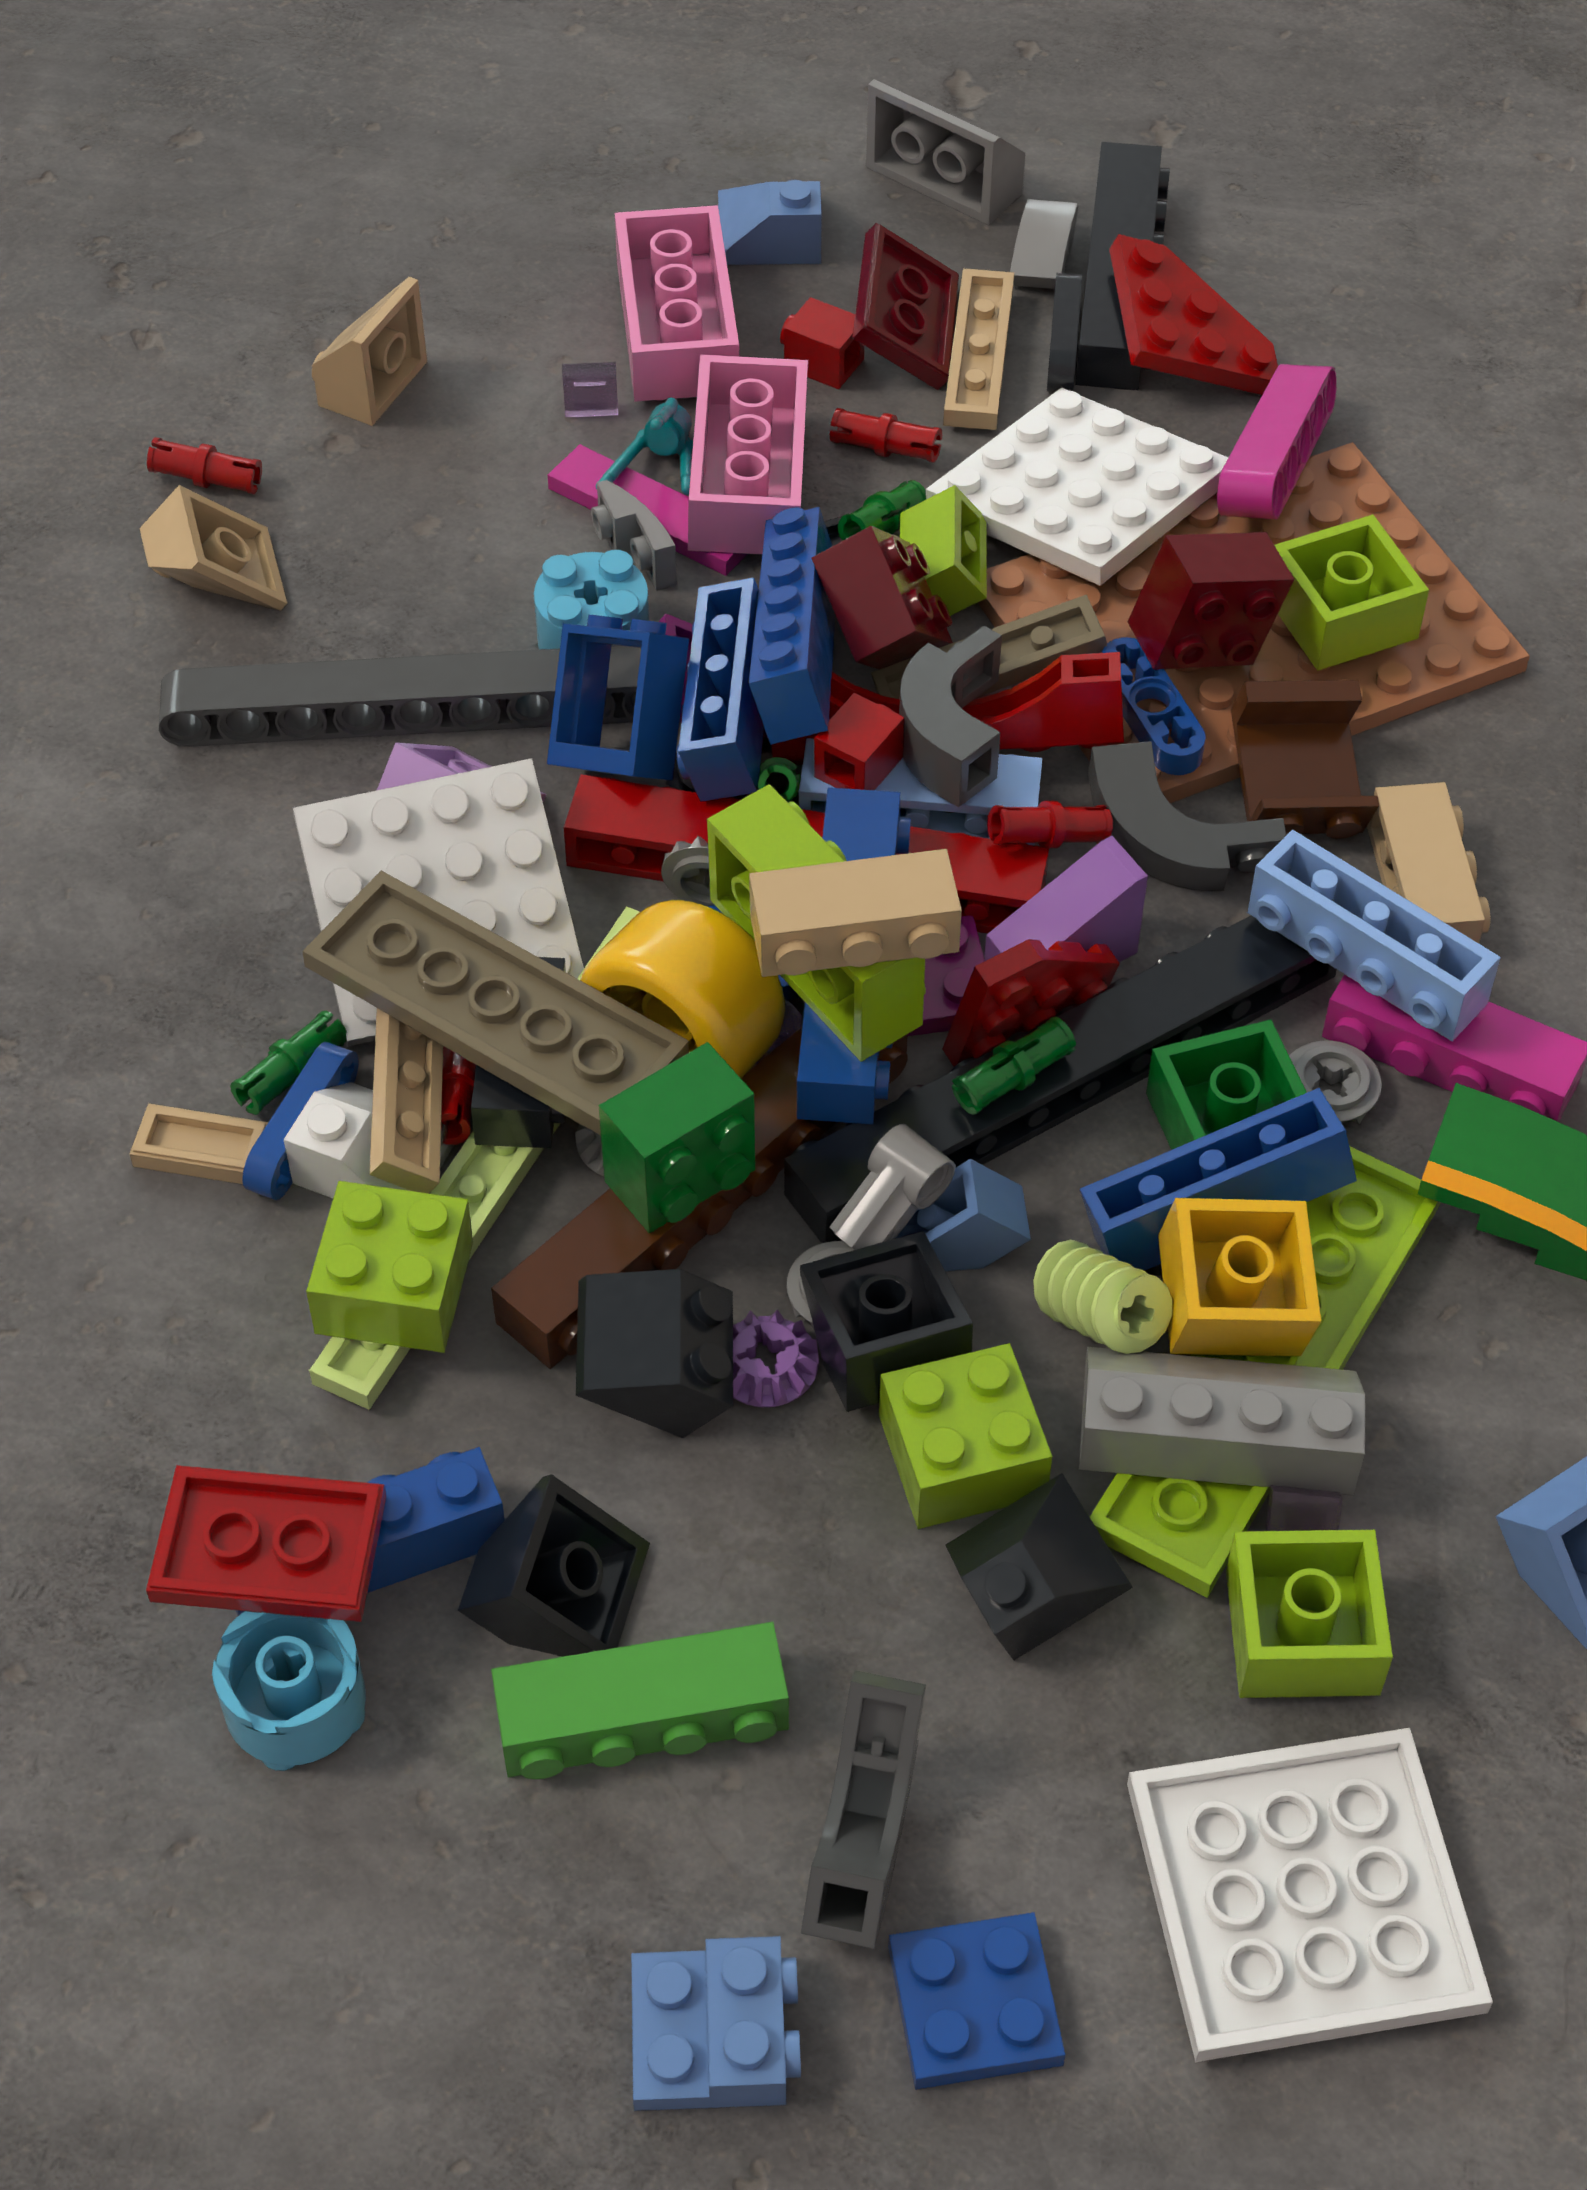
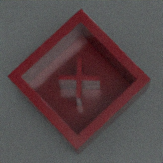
M869 526L812 557L814 566L855 662L880 670L912 658L927 643L937 648L953 643L947 627L952 625L951 616L942 599L937 594L932 595L924 577L930 574L929 565L924 554L915 543L910 544V542L896 535H891L878 528Z
M1267 532L1166 535L1127 622L1153 670L1253 665L1295 579Z

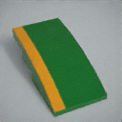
M1455 1083L1417 1195L1479 1214L1480 1217L1476 1230L1538 1249L1534 1264L1587 1281V1135L1521 1105Z

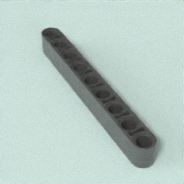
M611 646L602 724L633 722L641 648ZM560 648L173 670L161 680L158 731L169 743L189 747L551 727Z

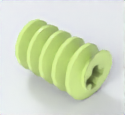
M1075 1240L1058 1242L1046 1251L1037 1265L1033 1280L1034 1297L1040 1310L1051 1320L1062 1323L1065 1327L1076 1330L1079 1334L1090 1337L1095 1342L1104 1344L1109 1349L1124 1354L1144 1351L1154 1345L1167 1330L1172 1318V1297L1167 1285L1157 1276L1150 1275L1142 1269L1134 1268L1129 1263L1119 1261L1113 1256L1104 1254L1098 1249L1091 1248L1087 1244Z

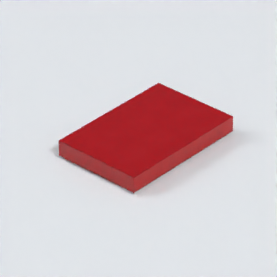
M176 1465L146 1588L149 1601L362 1622L387 1497L384 1484Z

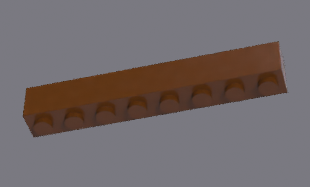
M802 1027L741 1078L754 1092L755 1170L749 1174L743 1183L734 1189L719 1191L699 1203L684 1219L674 1223L668 1222L651 1233L645 1230L611 1188H609L491 1288L496 1324L544 1365L552 1369L567 1355L573 1356L577 1354L578 1282L581 1278L592 1274L677 1269L684 1261L689 1249L707 1234L712 1236L720 1232L740 1205L752 1195L758 1197L771 1187L778 1173L784 1168V1158L790 1156L796 1148L807 1141H819L821 1136L837 1122L797 1119V1074ZM908 1034L893 1042L892 1048L880 1050L879 1061H890L889 1084L902 1073L907 1064Z

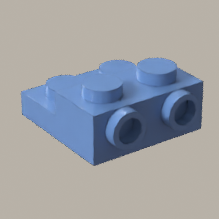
M781 1936L705 1939L706 1950L631 1953L634 2111L786 2105V2078H801L799 2030L784 2031L783 2004H798L796 1957L781 1958Z

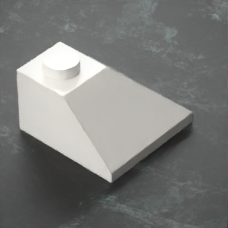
M350 1082L315 1091L284 1138L293 1184L330 1198L334 1197L338 1181L407 1190L369 1175L373 1090ZM442 1124L440 1168L454 1145L442 1143L445 1132L444 1124Z

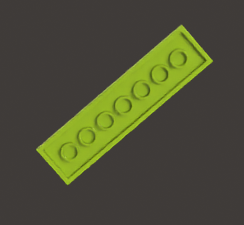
M1349 1146L1357 1181L1306 1202L1321 1323L1302 1356H1191L1343 1370L1437 1212L1441 1202L1417 1195L1421 1179ZM1117 1473L1090 1515V1519L1108 1547L1208 1598L1228 1564L1234 1533L1247 1532L1272 1488Z

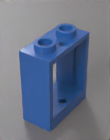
M588 614L587 626L563 623L547 764L633 777L673 780L689 638L665 635L667 623L631 619L630 630H622L623 619L599 615ZM611 645L641 648L629 750L600 747Z

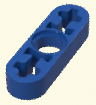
M1117 638L1107 643L1102 653L1120 652L1123 717L1139 742H1152L1155 767L1171 775H1185L1195 771L1202 763L1206 735L1164 669L1153 670L1139 642L1135 638ZM1136 668L1135 681L1132 683L1133 674L1130 669ZM1144 699H1156L1163 702L1167 708L1163 711L1152 713L1142 710L1137 706V703ZM1171 729L1170 737L1174 743L1168 744L1169 730Z
M323 1042L316 1048L252 1147L243 1170L242 1181L245 1189L273 1200H279L286 1194L293 1182L284 1138L315 1091L355 1082L359 1066V1058L356 1052L329 1042Z

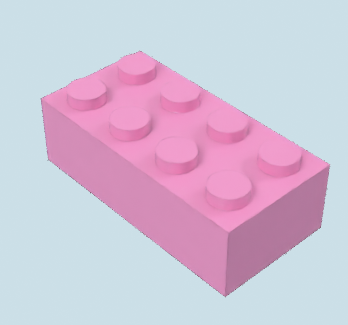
M718 205L615 213L617 266L634 402L660 401L670 397L675 399L697 397L700 354L739 356V340Z
M700 354L688 502V551L762 555L766 520L773 519L776 514L783 510L795 507L801 508L808 360Z

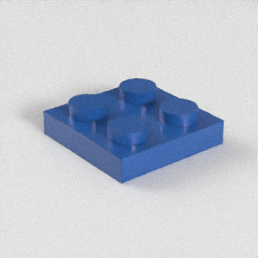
M1035 1912L889 1935L888 1948L915 2090L1064 2066L1065 2051Z

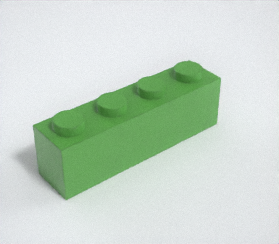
M773 1621L491 1669L507 1778L522 1775L528 1779H545L559 1774L564 1768L590 1763L601 1767H615L628 1763L637 1755L666 1751L673 1755L690 1754L702 1749L707 1743L737 1739L744 1743L760 1742L772 1737L777 1731L789 1729V1696Z

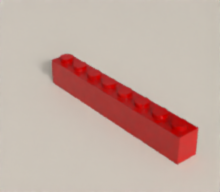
M580 774L563 827L566 866L663 881L661 869L665 853L672 852L677 841H685L692 844L697 836L702 837L708 843L707 818L741 799L726 797L700 802L696 792ZM802 809L809 825L822 837L825 813ZM911 826L909 853L947 849L962 910L961 917L973 916L977 932L988 934L1046 887L1049 848L1045 849V847L1028 845L1026 843L995 845L994 841H991L989 838Z

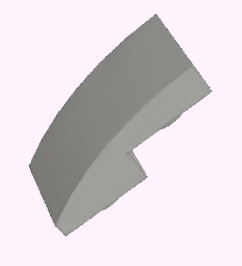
M1027 199L1018 229L1010 272H1014V286L1055 289L1056 272L1065 273L1068 253L1071 254L1079 209L1078 203Z
M608 480L597 482L598 506L591 508V516L598 538L600 540L607 538L612 550H622L630 556L632 555L635 566L640 571H647L655 590L677 585L675 544L658 518L643 503L623 488Z

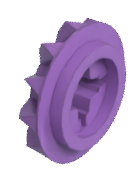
M778 1309L771 1316L758 1317L750 1310L743 1321L735 1325L733 1324L734 1399L756 1407H776L794 1401L810 1388L818 1372L819 1357L817 1340L812 1339L806 1332L802 1320L795 1323L786 1320ZM758 1342L767 1345L771 1353H777L775 1374L771 1375L769 1366H765L760 1358H755Z

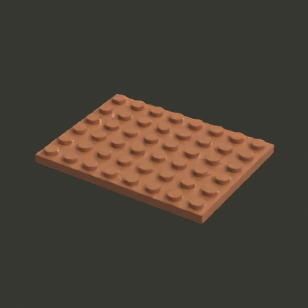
M1353 442L1309 457L1277 520L1220 516L1216 492L1101 586L1028 554L987 568V598L977 602L994 627H998L1087 594L1105 634L1107 643L1123 637L1136 639L1127 621L1166 535L1267 532L1275 545L1374 514L1429 589L1419 639L1317 671L1282 619L1277 615L1253 665L1164 669L1204 729L1206 735L1202 763L1195 771L1185 775H1171L1155 767L1159 787L1169 803L1240 778L1231 708L1245 681L1359 680L1362 702L1349 723L1351 736L1525 672L1530 657ZM1136 668L1130 669L1133 674L1132 683L1135 681ZM1144 699L1137 703L1139 708L1152 713L1160 712L1167 708L1163 702L1156 699ZM1124 717V743H1110L1109 745L1139 743ZM1171 729L1169 730L1168 744L1174 743L1170 737ZM1078 745L1090 762L1092 749Z

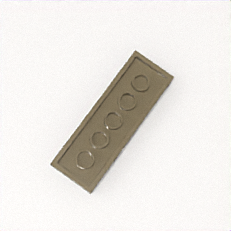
M382 870L302 951L306 968L600 1136L599 1105L689 1053V1041Z

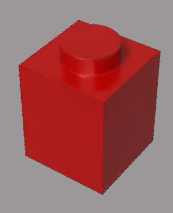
M810 297L795 315L791 314L784 322L780 334V342L784 345V359L808 360V378L839 390L864 360L865 346L853 339L855 314Z
M853 693L829 720L828 731L820 732L814 737V777L835 788L875 790L903 758L904 717L893 712L883 704H876Z

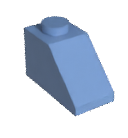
M969 1159L955 1168V1174L945 1192L929 1207L917 1209L896 1238L924 1231L945 1271L984 1268L1031 1240L1023 1187L982 1164Z

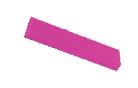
M579 444L548 474V489L589 509L598 506L596 483L615 461ZM628 467L614 480L613 483L636 497L658 518L673 540L676 552L725 576L747 555L743 553L688 551V496Z

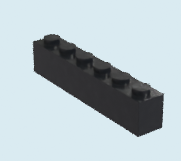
M1101 142L1075 385L1139 391L1141 369L1147 368L1131 365L1109 248L1118 234L1141 240L1147 239L1163 245L1164 234L1154 233L1164 232L1167 201L1157 200H1167L1170 168H1160L1162 146Z

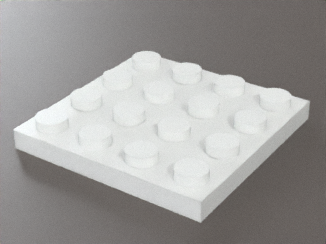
M1060 388L926 488V499L956 485L982 513L987 523V535L1101 586L1218 492L1220 474L1228 457L1216 453L1208 447L1197 445L1171 434L1160 427H1154L1123 414L1117 409H1112L1092 401L1074 391Z
M532 758L293 808L321 931L382 870L537 957L565 958L566 973L578 978L584 967ZM333 983L342 1024L347 1031V1046L375 1041L377 1008Z
M1410 1728L1129 1772L1127 1786L1195 2062L1451 2020L1489 2012L1493 2000Z

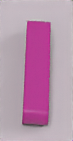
M1280 364L1277 367L1221 471L1217 492V505L1220 516L1274 520L1279 518L1333 411L1337 390V378L1334 367Z

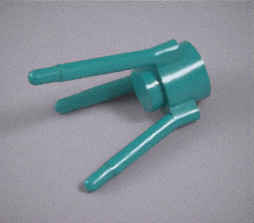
M673 397L668 398L665 403L656 406L645 425V429L637 433L635 440L603 474L598 482L608 480L613 483L643 448L649 447L658 455L667 456L676 453L680 455L681 491L683 494L688 495L693 441L688 437L692 421L687 410L680 406Z

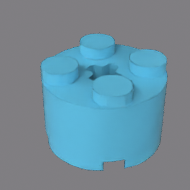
M609 550L605 553L584 552L570 556L554 555L544 562L543 572L539 576L534 588L539 649L560 648L563 623L587 626L588 614L623 619L622 630H630L631 619L649 621L647 583L640 570L633 565V559L627 552Z
M244 1611L229 1624L221 1637L222 1645L217 1654L216 1661L214 1660L212 1677L228 1730L236 1743L244 1751L261 1760L268 1768L285 1771L293 1768L295 1765L311 1763L330 1755L361 1727L365 1719L366 1689L355 1640L344 1620Z

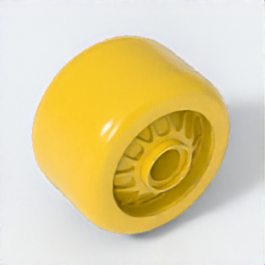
M668 900L653 904L642 910L591 959L580 981L687 1039L689 1041V1052L708 1042L740 1078L774 1044L781 1032L785 1017V999L778 975L762 977L756 943L752 936L724 914L708 906L691 901Z

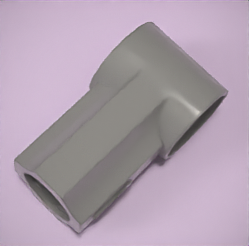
M899 1124L889 1130L877 1143L868 1160V1169L871 1172L829 1228L855 1250L896 1239L917 1209L929 1207L945 1192L955 1174L956 1165L906 1124Z

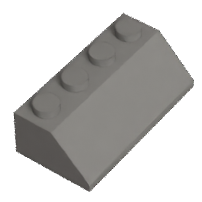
M1087 1347L1079 1470L1354 1495L1365 1455V1392L1356 1371L1153 1352L1124 1354L1109 1348Z

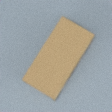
M148 1103L130 1151L133 1167L243 1184V1170L247 1157L268 1122Z

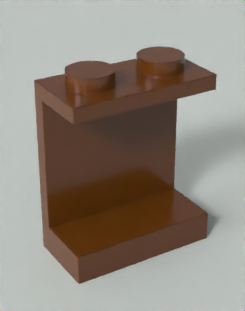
M1359 680L1244 682L1231 708L1247 821L1284 818L1286 835L1292 829L1299 834L1326 833L1328 837L1336 839L1348 838L1358 833H1363L1377 811L1379 802L1377 795L1361 796L1349 724L1362 702Z

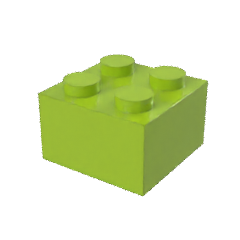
M1374 514L1274 545L1295 579L1278 615L1317 671L1419 639L1429 589Z
M338 1181L306 1290L314 1334L445 1353L473 1245L468 1199Z
M1010 1343L881 1374L879 1418L917 1529L1005 1508L1050 1480L1053 1456Z
M1375 1529L1235 1532L1226 1568V1579L1239 1698L1380 1696L1393 1654Z

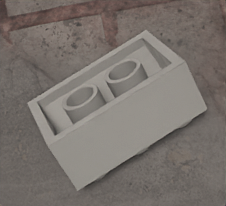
M875 79L868 84L867 168L987 225L992 223L1023 194L1025 152L992 133Z

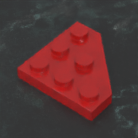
M1118 234L1109 250L1131 365L1263 395L1278 367L1273 343L1165 245L1157 244L1147 239L1141 240Z
M1028 939L974 967L942 1050L954 1067L967 1058H978L1006 1041L1011 1035L1019 1031H1030L1045 1023L1066 1006L1071 1004L1080 1005L1103 993L1110 985L1120 963L1107 944L1096 943L1086 952L1080 942L1056 941L1046 950L1040 940Z

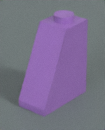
M1113 836L1102 840L986 935L984 960L986 961L1028 939L1040 940L1046 950L1056 941L1080 942L1086 952L1096 943L1107 944L1119 962L1129 958L1138 951L1148 875Z

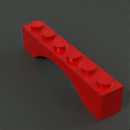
M1120 652L1061 655L1033 677L1010 689L980 699H974L962 709L1000 732L999 750L1021 748L1029 752H1040L1055 746L1080 745L1084 748L1092 749V747L1107 746L1110 743H1124ZM832 672L829 720L853 693L876 704H883L899 714L900 699L882 696L856 686ZM818 733L772 744V756L783 757L794 764L803 765L806 738L814 739Z

